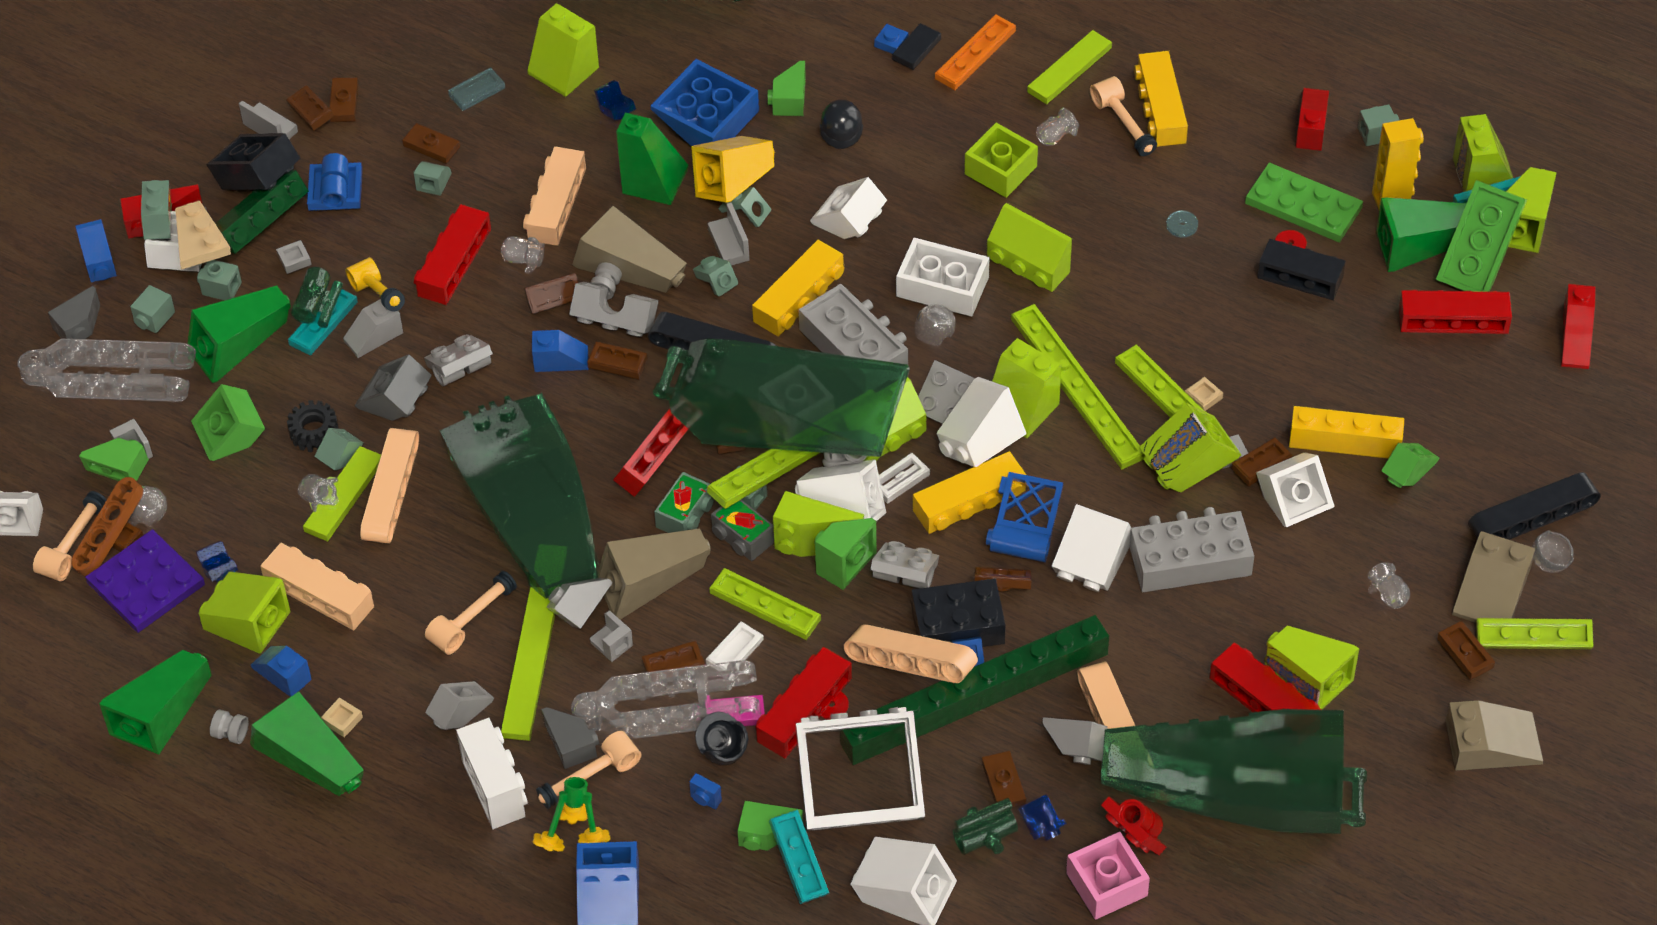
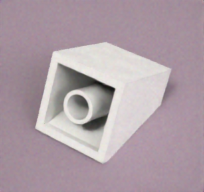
M980 377L973 380L937 432L940 441L939 448L946 457L973 467L979 466L1026 435L1009 387Z
M875 459L833 467L813 468L797 480L795 492L798 495L864 514V519L873 518L877 521L886 514Z
M1076 504L1052 564V568L1058 573L1057 577L1067 582H1073L1074 579L1084 582L1083 586L1095 592H1099V589L1108 591L1130 547V524Z
M874 837L859 869L853 876L851 886L863 903L920 925H935L957 880L935 844Z

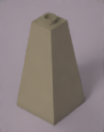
M612 206L580 238L572 264L578 269L595 273L600 263H611L621 270L622 277L620 280L666 293L672 286L678 287L686 276L684 270L687 263Z
M700 528L607 542L596 578H606L613 582L604 594L610 611L621 620L702 569L707 556L710 554V544L704 538Z

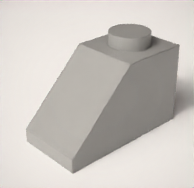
M381 299L362 309L344 336V342L357 358L365 355L403 333L400 313L398 311H389L382 305Z
M595 578L562 584L561 587H556L550 594V603L547 605V608L572 627L581 629L613 582L606 578Z
M475 681L441 684L425 713L441 729L462 728L491 704L494 697Z
M1043 717V725L1062 754L1074 757V763L1090 765L1091 760L1103 761L1108 726L1091 721Z

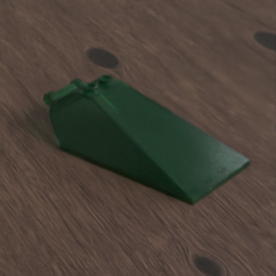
M706 338L691 342L689 350H682L676 346L669 348L666 355L668 358L659 383L653 389V395L659 399L670 400L671 413L696 435L702 444L881 457L910 368L908 364L744 341ZM683 363L675 387H669L677 364Z

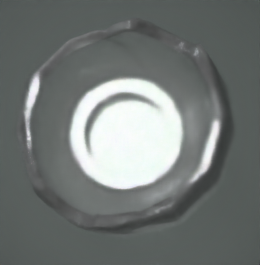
M931 304L922 308L917 314L914 333L918 339L926 344L940 345L944 338L947 336L952 337L956 326V319L952 311L945 306Z
M142 486L143 496L128 519L131 525L135 526L137 523H144L147 526H151L163 518L167 511V500L164 493L158 488Z
M1548 530L1539 535L1532 544V547L1536 548L1533 557L1534 563L1542 571L1548 573L1564 571L1574 560L1573 547L1569 539L1561 533Z

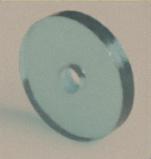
M1176 211L1169 215L1166 226L1168 231L1174 236L1189 237L1197 231L1198 219L1191 212Z

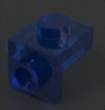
M616 80L594 90L601 112L614 120L622 119L625 112L630 113L636 110L634 101L622 94L619 83Z
M221 541L199 549L196 552L206 577L211 581L216 580L219 582L226 577L228 572L238 570L235 561L228 556L225 546Z
M1047 794L1018 808L1034 840L1043 836L1045 841L1061 834L1059 828L1067 824L1064 819L1059 820Z

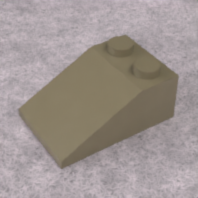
M1481 531L1452 615L1475 623L1477 618H1513L1531 569L1536 548Z
M1479 700L1449 703L1445 722L1455 771L1543 764L1533 712Z

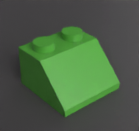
M223 384L218 387L191 420L209 460L212 461L251 447L265 430L247 390Z
M866 518L834 522L825 531H820L814 541L816 574L844 590L877 553L876 520Z

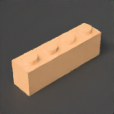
M554 146L551 156H547L544 176L540 175L537 195L534 194L532 196L530 214L525 215L523 228L527 230L528 241L559 245L586 170L584 151Z
M280 543L260 566L263 576L276 577L283 580L287 595L352 630H355L374 608L371 590L362 583L357 584L348 579L342 572L327 568L320 560L311 559L303 555L296 547L290 548Z

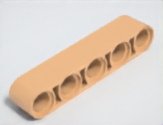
M389 429L363 516L360 533L361 540L391 543L418 450V431Z
M861 625L844 644L845 653L856 662L952 683L962 682L978 662L975 652L967 646L871 625Z
M1105 661L1078 669L1079 684L1096 723L1108 726L1105 745L1124 787L1153 780L1154 770L1151 760L1108 663Z

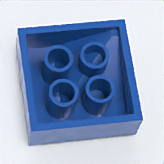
M695 59L650 107L656 115L688 144L694 146L735 137L759 112V98L757 89Z

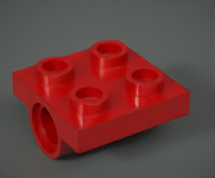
M1108 797L1101 804L1108 812L1105 817L1115 827L1126 833L1125 837L1137 848L1140 847L1146 853L1151 850L1157 855H1160L1167 848L1157 838L1163 829V820L1158 813L1136 799H1128L1120 804L1111 797Z

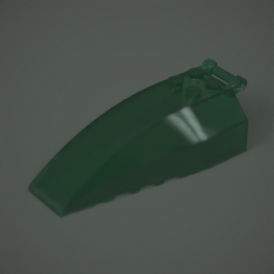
M1279 709L1249 713L1246 717L1229 718L1226 715L1219 716L1218 720L1199 722V719H1191L1189 723L1169 725V722L1156 723L1152 726L1138 725L1105 729L1101 783L1124 793L1199 815L1278 832L1341 834L1342 824H1349L1353 827H1362L1366 824L1363 804L1364 783L1367 782V771L1363 768L1344 767V710ZM1343 781H1350L1352 783L1351 810H1343Z

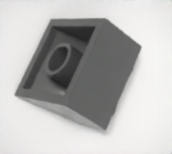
M408 354L379 366L354 406L359 410L391 421L401 417L406 418L414 411L416 407L414 403L417 398L422 396L427 390L428 386L426 384L432 375Z

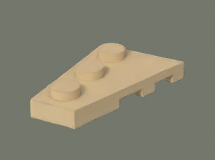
M201 201L175 208L181 270L231 254L229 244Z

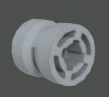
M604 262L598 265L595 271L596 277H593L590 283L607 287V300H609L616 291L615 285L620 282L622 272L617 266Z
M217 710L211 721V737L217 739L228 737L230 742L241 744L248 730V717L240 714L233 717L228 711Z

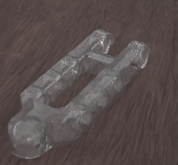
M60 339L46 349L30 350L22 354L18 360V369L23 381L27 385L46 386L57 398L178 402L187 398L190 387L189 381L179 377L164 376V374H150L151 369H190L194 366L196 350L189 344L177 342ZM68 366L140 368L139 373H131V375H113L110 372H105L104 374H84L83 371H78V373H62Z
M746 660L614 676L598 691L578 694L571 706L572 716L582 718L585 722H590V724H587L588 729L594 728L595 731L604 730L610 735L617 731H624L630 739L696 731L700 721L706 715L714 712L732 714L737 721H741V714L745 712H752L753 719H759L762 715L760 702L754 697L710 701L709 692L730 690L734 686L747 685L756 681L755 665ZM695 691L698 693L699 703L622 713L614 707L615 704H618V701L633 699L644 701L648 697L664 695L675 697V694Z

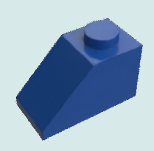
M102 220L76 225L90 281L95 282L117 276Z
M560 330L532 331V356L535 372L588 370V345Z
M270 646L251 664L252 669L289 697L300 691L312 680L307 660L288 646Z

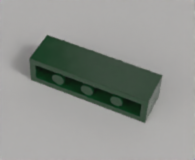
M296 170L282 175L276 180L277 184L269 190H254L215 223L229 244L231 253L236 254L309 192Z

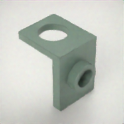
M754 187L747 188L731 201L734 209H742L755 227H759L771 211L769 205ZM723 202L719 207L722 213L727 212L726 202ZM754 202L759 203L761 206V214L758 217L752 212Z

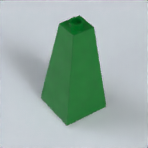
M625 112L616 131L622 194L671 205L689 168L688 164L650 118Z
M1381 198L1376 234L1388 272H1394L1448 251L1467 203Z
M273 286L192 310L187 350L212 383L219 381L287 322L288 312L291 307L288 296L284 295L278 286Z
M181 650L103 698L99 705L109 735L159 755L212 676L208 660L199 653L192 654Z
M299 691L252 724L250 745L255 750L337 796L342 795L346 791L351 793L361 785L363 768Z

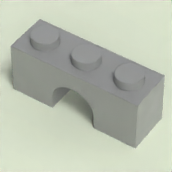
M587 282L575 284L569 315L577 316V321L587 324H593V321L601 322L603 328L618 330V327L627 329L628 334L634 336H643V333L650 332L654 324L658 300L635 294L625 297L623 308L617 312L612 310L607 303V287Z

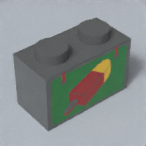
M742 500L726 509L720 506L711 514L714 535L720 540L724 539L738 555H744L751 562L774 543V525Z

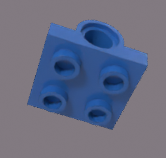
M331 153L323 157L322 164H310L308 210L361 208L362 163H348L345 156Z

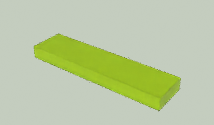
M1092 30L1029 84L1027 92L1047 105L1112 48V42Z
M1137 344L1115 357V363L1170 418L1186 403L1203 410Z
M359 446L303 525L304 532L327 542L376 474L381 454Z
M726 568L722 570L710 587V594L805 640L808 639L821 621V614Z
M1477 618L1476 639L1484 648L1592 649V619Z

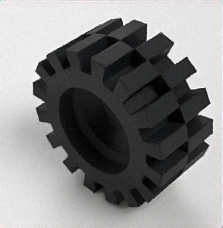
M309 400V405L306 406L302 402L299 404L300 409L295 406L292 409L293 414L289 413L287 426L291 441H293L295 447L299 445V449L302 451L306 447L308 452H313V448L318 450L328 428L338 429L334 409H331L327 403L323 406V402L319 400L316 405H314L313 400ZM311 422L323 423L316 430L303 429L305 425Z

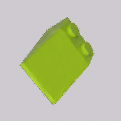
M785 491L773 516L775 549L788 555L793 554L800 557L816 556L814 541L820 531H825L834 522L864 519V514Z

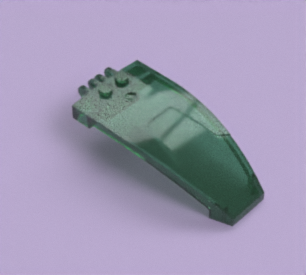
M542 393L512 401L509 395L505 396L503 405L498 407L494 401L489 402L490 410L488 411L484 405L478 406L479 413L474 416L468 410L464 411V420L440 430L443 445L468 490L501 541L526 574L528 584L544 598H549L552 591L558 586L561 587L562 584L598 578V559L578 469L568 441Z

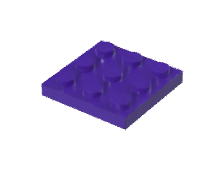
M153 529L85 577L87 583L137 633L205 585L203 577Z

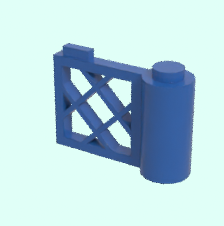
M1009 472L1008 477L1002 476L998 492L1003 494L997 522L994 529L989 528L986 538V545L990 546V551L1046 562L1063 490V482ZM1013 481L1025 483L1029 491L1016 498L1011 491ZM1045 487L1056 489L1054 498L1046 503H1043L1036 493ZM1033 495L1040 506L1027 514L1020 502ZM1009 497H1011L1013 500L1010 503H1008ZM1015 505L1023 515V517L1015 522L1004 520L1006 511ZM1052 505L1051 512H1049L1047 508ZM1044 511L1049 518L1047 528L1035 526L1030 518Z

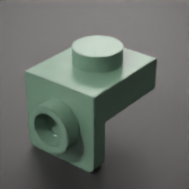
M710 256L703 259L701 264L693 269L696 278L709 282L714 294L717 296L723 295L738 285V280L730 261Z

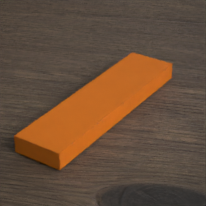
M994 15L935 73V79L956 90L1016 32V25L998 15Z

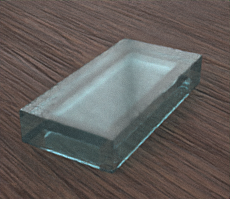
M490 67L449 89V97L464 111L505 89V82Z

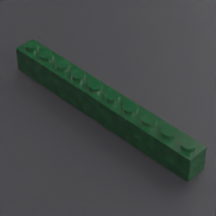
M1093 615L975 666L960 683L940 681L875 710H877V715L889 714V709L895 707H906L907 712L913 711L916 738L1108 655L1109 634L1097 616ZM904 723L840 730V744L852 765H856L906 743Z

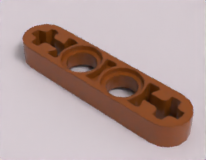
M125 477L116 484L75 551L71 564L81 575L87 576L101 566L141 500L143 488L134 478ZM120 509L119 516L114 520H109L112 511ZM100 533H106L105 539L101 543L95 544L96 537Z

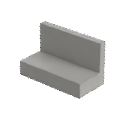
M244 101L239 103L243 124L259 134L285 133L288 139H290L298 132L296 124L260 102L254 107Z
M732 202L727 203V218L709 222L708 231L720 258L730 261L731 265L749 261L748 238Z

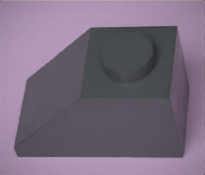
M91 286L48 312L53 330L69 348L84 341L93 334L100 309V302L95 287Z
M548 707L541 709L544 725L564 769L597 757L595 747L599 745L597 734L594 728L588 729L584 719Z

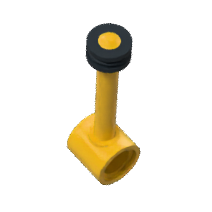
M372 258L364 259L345 269L347 278L356 292L370 287L381 296L382 305L389 311H398L403 307L405 303L404 295L396 288H387L380 282L381 275Z

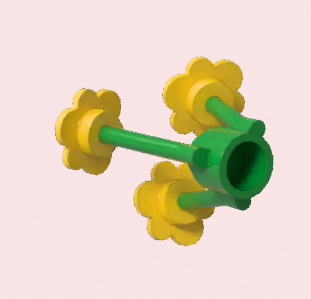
M570 777L564 781V791L559 792V801L549 831H544L542 834L535 833L533 844L543 847L547 851H563L565 848L563 840L559 839V836L555 834L559 820H567L569 824H576L577 821L588 819L589 828L579 835L578 843H601L610 840L608 830H602L600 827L595 826L591 803L592 793L587 792L588 783L585 779Z

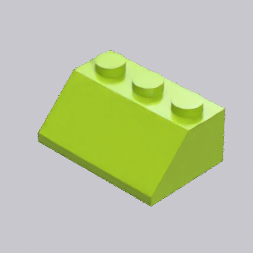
M1005 203L987 239V257L993 262L1000 263L1011 269L1015 274L1022 275L1033 281L1037 286L1044 287L1053 292L1070 273L1072 238Z
M908 377L903 378L840 414V433L866 431L874 439L873 450L863 461L874 459L877 461L881 456L890 451H896L902 444L920 437L926 431V413ZM854 443V446L858 450L863 451V448L860 444Z

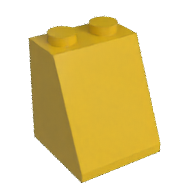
M738 136L691 146L695 196L698 198L726 203L731 202L774 167V148L771 140Z

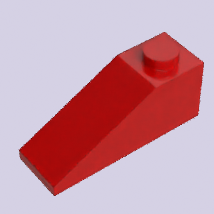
M1303 89L1296 148L1322 150L1329 96L1328 90Z
M198 184L170 189L171 211H175V208L197 201L202 203ZM142 195L120 199L128 239L143 237L141 220Z
M1568 284L1564 301L1561 367L1589 369L1595 311V286Z

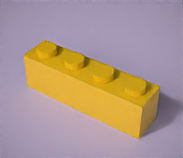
M1169 51L1139 54L1138 65H1134L1135 80H1140L1138 85L1139 97L1145 101L1143 103L1144 117L1149 118L1148 133L1154 137L1157 147L1185 144L1187 141L1188 125Z
M1413 118L1382 124L1372 195L1378 210L1380 209L1381 198L1411 199L1415 194L1414 179L1418 177L1417 162L1421 159L1419 149L1420 144H1423L1424 138L1421 128H1417Z
M817 240L752 305L753 322L778 337L785 330L790 329L799 316V309L815 300L818 296L823 295L828 286L842 276L844 272L843 254Z
M1294 406L1289 447L1389 459L1397 444L1403 441L1404 418Z
M1009 451L977 467L968 469L914 493L913 512L928 534L937 530H944L957 521L966 520L975 513L986 508H993L1002 502L1003 494L998 492L1002 476L1008 477L1009 472L1026 474ZM1013 481L1011 491L1015 497L1026 491L1025 483Z

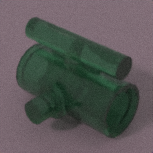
M310 267L307 269L291 310L294 319L302 323H313L319 311L321 315L317 324L322 328H327L343 284L340 281H334L330 291H328L327 287L331 279L330 274L320 267Z
M1009 798L981 810L971 807L967 810V816L954 821L956 828L953 829V837L963 855L984 846L992 849L994 854H1000L1004 850L1001 839L1018 831L1016 819L1010 810L1012 809V803Z

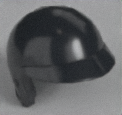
M843 99L835 100L828 104L822 112L820 132L824 141L832 147L845 149L853 146L860 139L863 124L858 107L852 102Z
M714 712L706 715L700 721L696 730V743L701 751L700 753L712 763L718 765L733 764L742 757L747 749L749 740L747 730L740 721H737L730 714Z

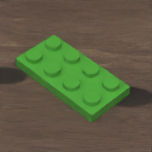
M1268 163L1247 194L1245 204L1340 243L1361 211L1363 201Z
M1476 180L1436 280L1463 291L1490 292L1527 199Z

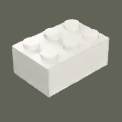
M913 238L896 276V297L973 316L989 278V257Z
M487 718L457 729L463 765L492 829L524 818V805L528 804L523 791L525 784L520 772L515 773L512 767L515 764L510 750H505L502 745L504 739L500 728H494L490 719Z

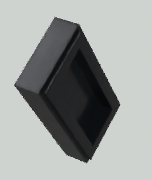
M920 23L894 51L892 60L914 70L941 40V33Z

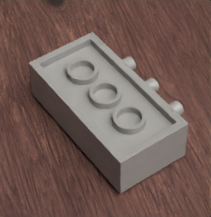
M839 284L799 309V330L865 394L870 390H876L908 369V348L903 344L907 338L903 332L894 336L886 328L890 324L889 319L886 316L877 319L869 311L873 308L870 300L867 299L861 303L842 284Z
M1208 507L1204 509V517L1188 519L1185 511H1181L1176 515L1178 521L1161 523L1159 516H1152L1149 518L1150 525L1131 528L1130 551L1141 591L1149 592L1251 576L1254 553L1241 511L1216 515L1214 508Z

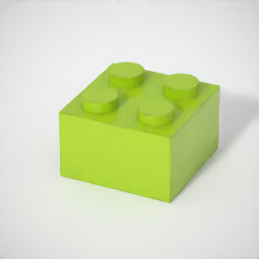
M995 123L965 153V175L1007 198L1037 167L1038 146L1002 125Z

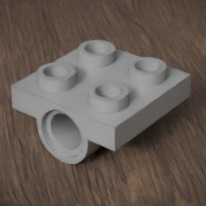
M462 335L454 340L455 343L447 347L439 346L433 349L431 354L424 357L427 367L432 369L437 381L443 387L464 377L465 371L470 374L491 364L490 355L493 353L489 344L472 335Z
M934 360L918 396L926 416L943 424L975 378Z
M885 542L872 559L871 570H873L874 578L899 583L902 577L903 585L927 588L931 585L934 570L938 565L939 555L933 554L931 550L926 548L912 549L905 547L901 542Z

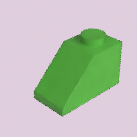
M805 61L797 62L773 79V90H768V105H773V115L804 116Z
M116 438L82 451L79 456L87 471L117 481L125 477H132L137 481L149 460L141 443L136 440L130 439L127 441L121 438Z
M1398 443L1381 471L1388 475L1387 480L1397 487L1414 486L1440 458L1419 443Z
M745 801L738 827L739 846L754 851L759 849L770 850L777 845L769 820L798 810L803 822V810Z

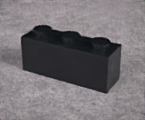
M1269 238L1259 261L1258 279L1334 301L1344 276L1346 261Z

